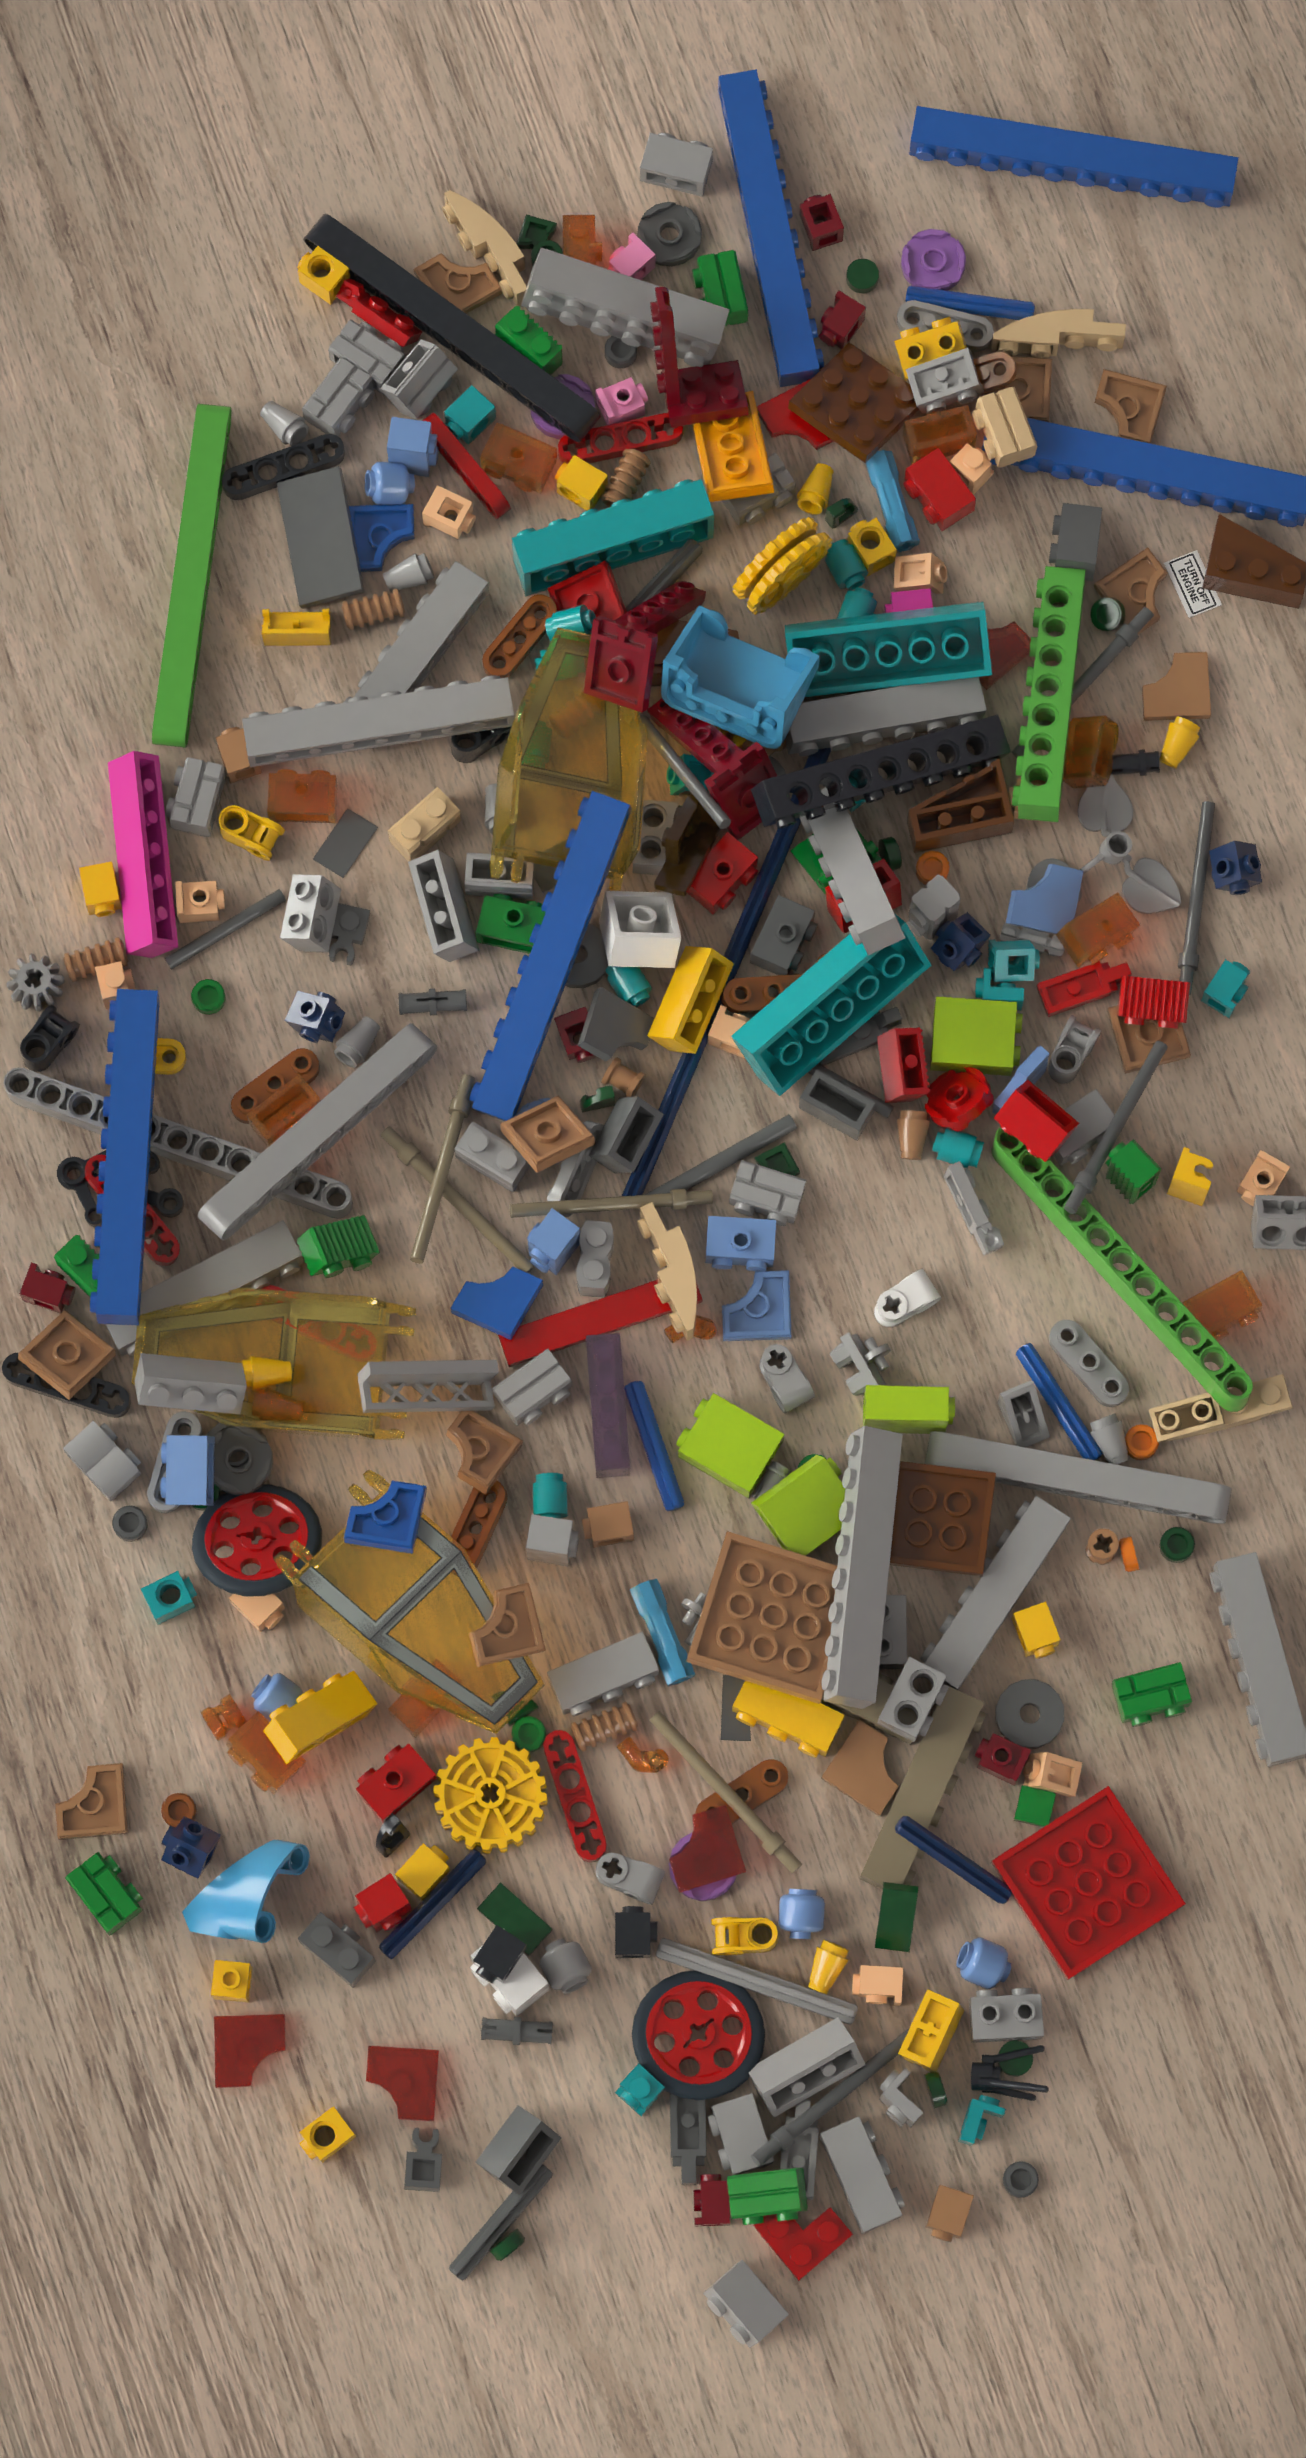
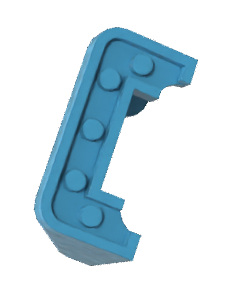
M698 606L663 661L661 695L670 707L754 743L757 741L766 748L777 749L781 746L790 730L819 667L820 656L806 648L791 649L786 659L729 636L728 624L721 613Z

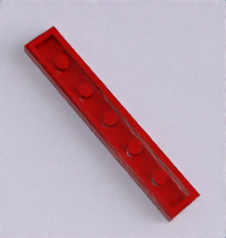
M654 1280L521 1325L512 1340L498 1335L507 1364L511 1367L534 1359L546 1349L553 1353L672 1313L668 1302L661 1303L654 1288V1285L658 1284V1282ZM696 1282L698 1304L703 1302V1299Z

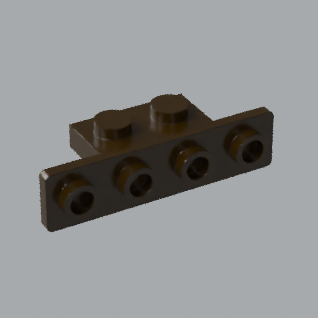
M692 794L688 795L683 806L678 805L671 828L667 827L663 833L661 845L665 847V863L654 882L656 890L679 896H686L721 830Z

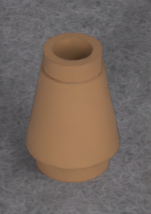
M900 1111L897 1127L901 1159L921 1160L930 1121L927 1120V1112Z

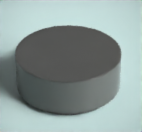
M611 336L605 344V358L615 368L629 367L637 358V347L629 346L623 343L620 338Z
M124 1506L114 1514L112 1526L120 1539L132 1542L143 1537L146 1533L148 1522L141 1509L135 1506Z
M1015 2162L1003 2174V2186L1013 2197H1028L1038 2186V2173L1027 2162Z

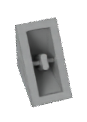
M1032 1380L1000 1393L997 1404L1016 1446L1028 1447L1050 1437Z

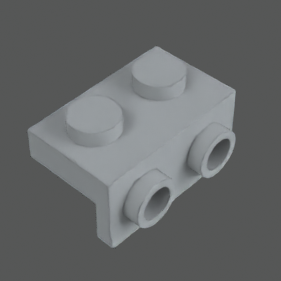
M907 2068L901 2073L894 2070L881 2084L880 2089L883 2093L879 2100L889 2108L886 2114L898 2126L902 2127L906 2123L911 2128L923 2112L898 2090L911 2072Z

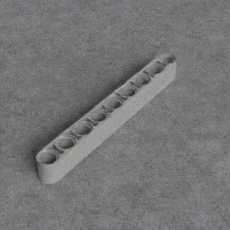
M414 1024L405 1026L202 1206L197 1217L221 1240L231 1237L423 1067L435 1054L437 1045Z
M945 1432L930 1433L925 1464L994 1472L996 1473V1483L1216 1524L1226 1523L1232 1491L1230 1487L1222 1484Z

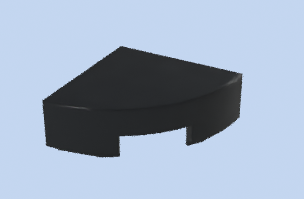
M393 1813L383 1823L376 1838V1848L385 1858L410 1836V1832Z

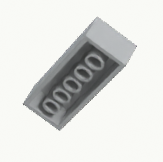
M540 248L529 277L521 304L522 307L528 308L529 312L538 316H545L547 314L559 318L560 322L568 326L580 325L589 328L592 333L599 336L611 335L620 338L623 343L629 346L638 347L641 345L653 349V352L654 350H660V346L654 345L652 326H658V322L652 321L650 302L656 301L655 287L660 286ZM668 289L670 306L674 316L677 357L684 359L685 363L694 367L710 364L720 344L730 309Z

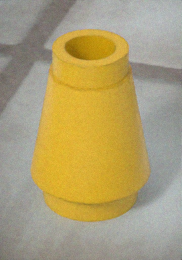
M823 463L816 464L797 493V505L804 512L817 515L828 507L832 475L834 473L830 466Z
M1177 716L1174 723H1169L1159 761L1177 769L1179 763H1181L1200 738L1198 735L1200 727L1185 718Z
M255 1356L241 1360L247 1387H251V1390L290 1382L292 1379L290 1361Z
M823 1939L821 1946L816 1947L808 1987L827 1995L829 1989L833 1986L849 1961L846 1958L849 1950Z

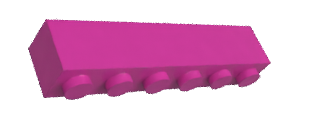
M132 751L108 762L126 954L154 958L178 948L159 755Z

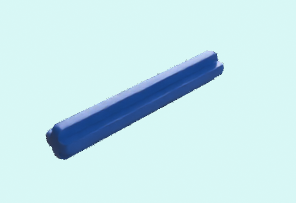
M915 286L908 287L905 300L906 302L916 300L969 314L1021 320L1033 316L1035 310L1033 302Z
M1028 1343L1020 1347L1016 1352V1356L1082 1458L1089 1460L1100 1458L1102 1451L1034 1346Z
M633 1381L625 1385L624 1390L666 1511L678 1510L684 1506V1500L644 1383L642 1381Z

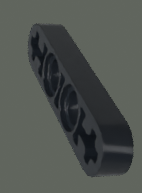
M324 434L232 467L223 474V491L232 500H243L277 488L278 482L333 468L344 459L343 441L337 435ZM329 444L332 448H336L335 455L329 457L327 452L323 453L325 452V446ZM312 449H315V453L318 457L317 463H314L313 461V455L310 451ZM302 454L307 457L308 464L304 468L296 469L290 465V459L294 455ZM266 465L275 467L277 475L271 480L262 479L259 476V470ZM253 471L254 480L257 484L252 485L248 472ZM238 477V480L242 482L241 489L236 490L235 486H231L233 478Z
M18 1353L10 1354L3 1361V1375L14 1386L112 1418L122 1417L130 1409V1396L125 1388L120 1385L93 1377L87 1382L92 1386V1393L88 1398L81 1400L73 1396L68 1400L55 1388H44L41 1385V1377L36 1373L34 1384L29 1383L31 1381L30 1375L19 1373L17 1378L13 1377L14 1374L9 1368L11 1365H18L20 1361L18 1360ZM23 1364L24 1369L33 1372L30 1368ZM99 1387H103L102 1395L113 1398L115 1393H119L121 1401L124 1402L123 1405H116L114 1409H110L109 1402L100 1398L98 1400L99 1404L94 1405L98 1398Z

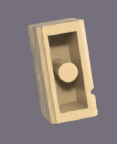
M1012 386L997 393L993 392L979 397L975 410L972 411V416L978 430L983 429L987 440H984L987 457L989 459L994 458L997 467L1001 468L1035 456L1037 443L1015 387Z
M437 787L388 830L389 841L408 862L419 858L447 834L446 830H452L461 822L460 810Z

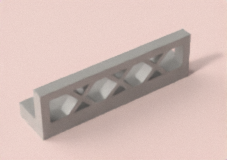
M497 1360L368 1362L357 1374L363 1413L492 1410L495 1405L491 1380L499 1373ZM467 1385H481L483 1401L472 1400L463 1390ZM404 1386H412L422 1397L418 1402H409L399 1393ZM435 1386H444L454 1396L450 1401H441L431 1391ZM370 1387H380L390 1395L389 1399L386 1402L372 1403Z

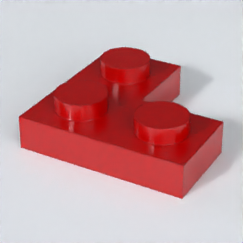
M831 2207L804 2230L795 2219L777 2221V2214L763 2216L764 2223L753 2225L798 2281L853 2235Z

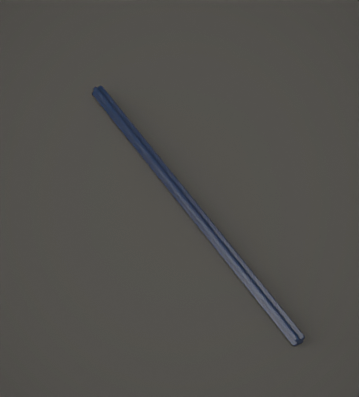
M831 747L818 749V752L809 755L803 769L826 763ZM792 794L791 801L799 805L797 796ZM796 818L797 822L793 825L777 829L724 954V957L734 963L726 984L735 979L801 823L800 818ZM721 995L696 1054L682 1053L658 1109L664 1115L636 1169L631 1173L622 1196L643 1195L704 1052L714 1019L720 1005L723 1006Z

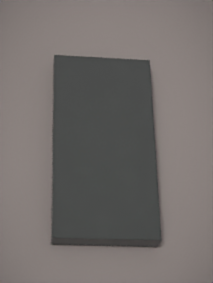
M337 466L278 482L277 489L299 606L305 609L364 593L365 590L342 469Z

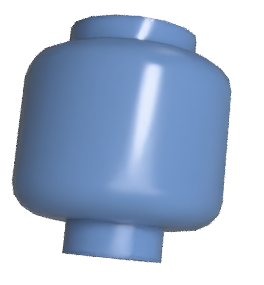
M376 462L371 470L366 471L365 493L377 505L403 504L406 502L408 495L414 493V474H409L405 464Z
M277 1673L272 1677L267 1674L256 1686L251 1697L254 1698V1709L271 1721L272 1719L269 1715L284 1704H287L289 1708L297 1704L296 1699L303 1694V1691L281 1673Z
M789 1889V1894L783 1895L779 1901V1927L782 1930L790 1931V1938L811 1939V1932H819L824 1927V1899L817 1896V1890Z
M981 1937L972 1940L971 1943L965 1942L959 1952L956 1963L957 1967L960 1968V1974L963 1979L985 1989L995 1987L999 1981L1005 1982L1011 1971L1007 1950L1003 1946Z

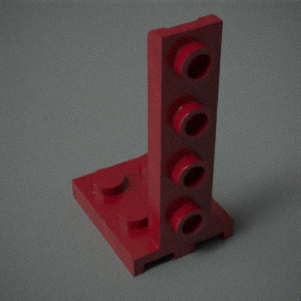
M655 287L656 301L650 302L652 321L658 322V326H652L654 345L660 346V350H654L657 370H662L660 374H656L659 394H665L670 426L676 427L749 416L748 403L738 360L708 364L702 367L695 366L678 369L674 316L670 306L669 291L666 287Z
M678 581L615 620L600 615L594 618L584 693L641 713L646 711L649 707L658 643V634L656 633L692 612L698 606H701L705 601L706 591L695 588L694 584L690 582Z
M663 698L648 708L647 712L650 714V718L714 773L704 783L710 795L731 819V823L727 827L729 833L739 840L762 823L751 789L763 780L777 777L764 747L756 741L746 750L742 751L716 727L670 707Z

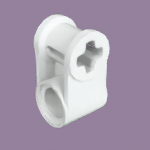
M920 1269L879 1296L874 1309V1316L880 1325L894 1327L915 1314L929 1309L940 1301L941 1296L925 1271ZM886 1303L890 1307L895 1305L898 1307L895 1314L891 1310L884 1311Z

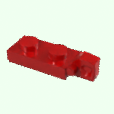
M351 278L344 280L336 297L352 307V313L391 340L397 342L401 347L419 340L422 331L414 326L413 320L405 315L396 314L388 308V303L383 299L370 296L369 293L365 292L363 284Z
M1099 961L1039 982L1036 988L1047 1016L1051 1017L1110 996L1119 990L1117 985L1121 983V976H1131L1132 973L1127 962L1110 968L1108 962L1100 963Z

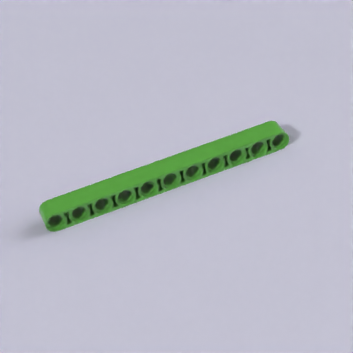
M198 403L196 408L152 729V744L186 748L188 744L222 494V477L225 472L232 410L229 406Z
M999 1127L991 1149L995 1161L1214 1400L1227 1411L1238 1412L1247 1405L1253 1389V1383L1249 1375L1086 1198H1084L1076 1212L1083 1220L1079 1222L1071 1220L1068 1216L1071 1213L1067 1212L1064 1206L1075 1188L1074 1185L1050 1159L1044 1162L1041 1158L1033 1156L1021 1141L1015 1136L1007 1134ZM1009 1141L1015 1144L1016 1147L1006 1148L1001 1142ZM1024 1166H1034L1038 1171L1034 1173L1028 1172L1024 1169ZM1056 1190L1061 1196L1052 1197L1046 1191ZM1091 1239H1101L1106 1245H1094ZM1122 1263L1127 1266L1128 1270L1120 1271L1113 1264ZM1146 1288L1150 1291L1151 1295H1141L1136 1289ZM1159 1313H1169L1174 1319L1170 1321L1164 1320L1159 1316ZM1181 1338H1192L1197 1344L1187 1345ZM1213 1362L1220 1369L1216 1371L1210 1370L1204 1363ZM1236 1387L1241 1390L1243 1395H1232L1227 1388Z

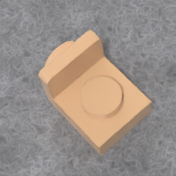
M933 553L895 557V590L931 589L935 594H943L944 583L947 581V568L944 562Z
M1049 1752L1031 1753L1024 1766L1023 1773L1025 1779L1023 1786L1040 1788L1067 1797H1076L1082 1762Z

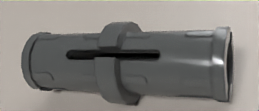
M434 988L429 989V992L398 993L400 1015L430 1012L431 1016L443 1011H467L466 989L436 992Z
M483 2017L481 2040L513 2041V2045H520V2042L548 2043L551 2045L553 2022L522 2021L521 2017H514V2020L488 2019Z

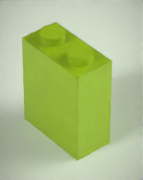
M936 996L930 1070L950 1071L954 1069L955 1072H966L964 1067H973L980 1070L983 1074L1011 1076L1013 1066H1019L1021 1046L1014 1045L1015 1033L1021 1034L1023 1013H1016L1017 1002Z
M866 1385L863 1426L896 1433L930 1434L931 1432H946L947 1425H953L955 1397H949V1387Z
M713 1393L709 1401L703 1398L695 1410L693 1416L698 1419L690 1430L686 1427L676 1442V1445L680 1447L678 1457L743 1496L750 1498L765 1473L766 1466H769L783 1443L784 1434Z
M816 1454L751 1502L782 1549L806 1556L841 1530L842 1522L839 1520V1510L844 1502L845 1488H843L842 1482L838 1478L842 1472L831 1458L826 1460L825 1457Z

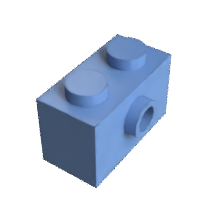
M392 417L387 442L388 462L405 464L409 474L429 477L430 466L437 465L439 447H437V434H432L431 422Z
M552 1208L541 1223L538 1222L527 1237L529 1256L532 1258L530 1262L543 1273L551 1271L557 1275L580 1245V1228Z
M708 1216L705 1263L712 1264V1267L716 1269H732V1265L746 1266V1269L749 1271H766L767 1267H773L776 1220Z
M167 1435V1442L163 1443L161 1447L162 1463H166V1477L161 1479L160 1491L161 1497L165 1498V1505L214 1506V1436Z

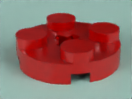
M964 1067L966 1072L956 1073L954 1069L947 1071L929 1086L931 1091L926 1095L928 1101L925 1104V1109L935 1124L941 1127H951L953 1131H962L968 1127L971 1121L992 1105L994 1096L991 1093V1086L984 1074L976 1068ZM957 1095L960 1097L957 1100H953Z

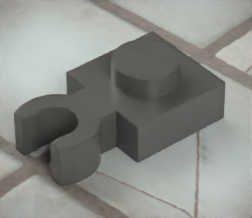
M338 903L332 938L338 941L329 949L330 961H335L336 954L339 951H345L348 953L347 965L351 966L353 964L355 953L352 945L353 943L363 945L371 914L370 910Z
M419 2128L413 2130L412 2143L417 2152L407 2151L404 2190L440 2191L442 2154L432 2153L439 2142L438 2129H433L432 2139L429 2142H423L419 2139Z

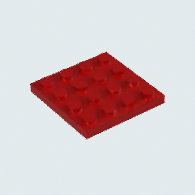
M1109 1786L991 1861L1067 1980L1186 1904Z

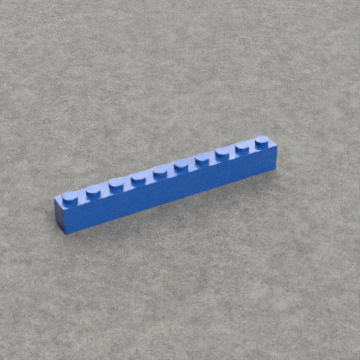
M757 69L718 76V92L780 387L801 384L813 378L819 372V369L824 367V360L821 348L815 349L813 340L818 338L815 318L809 319L807 308L812 307L810 292L808 288L803 289L801 278H805V269L802 258L796 259L795 248H799L796 228L790 229L788 219L793 218L790 199H784L782 189L786 188L785 174L783 169L778 170L776 159H780V151L777 139L771 140L770 130L774 129L771 110H765L763 100L768 99L765 80L759 81Z
M921 106L916 108L909 155L915 156L922 161L943 160L954 166L974 165L980 166L985 171H997L999 169L1011 171L1013 174L1022 177L1036 175L1053 182L1067 180L1076 182L1084 187L1104 186L1115 192L1136 191L1147 197H1157L1159 195L1172 197L1178 202H1190L1192 200L1204 202L1207 206L1215 208L1222 206L1230 207L1239 158Z
M1027 418L1037 443L1036 454L1032 458L1011 464L1019 466L1025 472L1035 473L1043 471L1051 473L1053 477L1058 479H1069L1070 477L1081 479L1084 483L1091 486H1101L1102 484L1114 486L1117 490L1124 493L1138 491L1147 493L1151 498L1165 500L1167 498L1180 500L1182 504L1191 507L1204 505L1213 507V510L1220 513H1231L1232 511L1242 513L1247 518L1253 520L1271 519L1286 527L1303 526L1306 517V476ZM983 441L982 450L985 452L984 441ZM990 459L992 465L997 466L995 459Z
M595 791L591 792L589 798H583L577 816L582 817L577 830L571 829L565 847L570 849L565 861H559L553 879L558 880L553 893L548 891L541 910L546 912L542 924L536 923L531 933L529 942L534 944L529 956L524 955L517 972V974L522 975L517 988L512 986L505 1004L510 1007L505 1019H499L493 1037L498 1038L494 1050H488L484 1057L481 1069L486 1071L482 1082L476 1081L471 1091L469 1100L474 1102L472 1105L474 1110L503 1121H507L517 1114L632 811L630 804Z
M117 989L116 1000H110L109 1019L115 1021L114 1032H108L107 1052L113 1053L112 1064H106L105 1084L111 1085L110 1096H104L103 1117L109 1118L108 1129H102L101 1149H106V1161H100L99 1181L104 1182V1194H97V1214H102L101 1226H95L94 1245L95 1247H100L99 1259H93L92 1279L98 1280L97 1292H91L90 1312L96 1313L98 1324L139 1325L160 1007L158 990Z

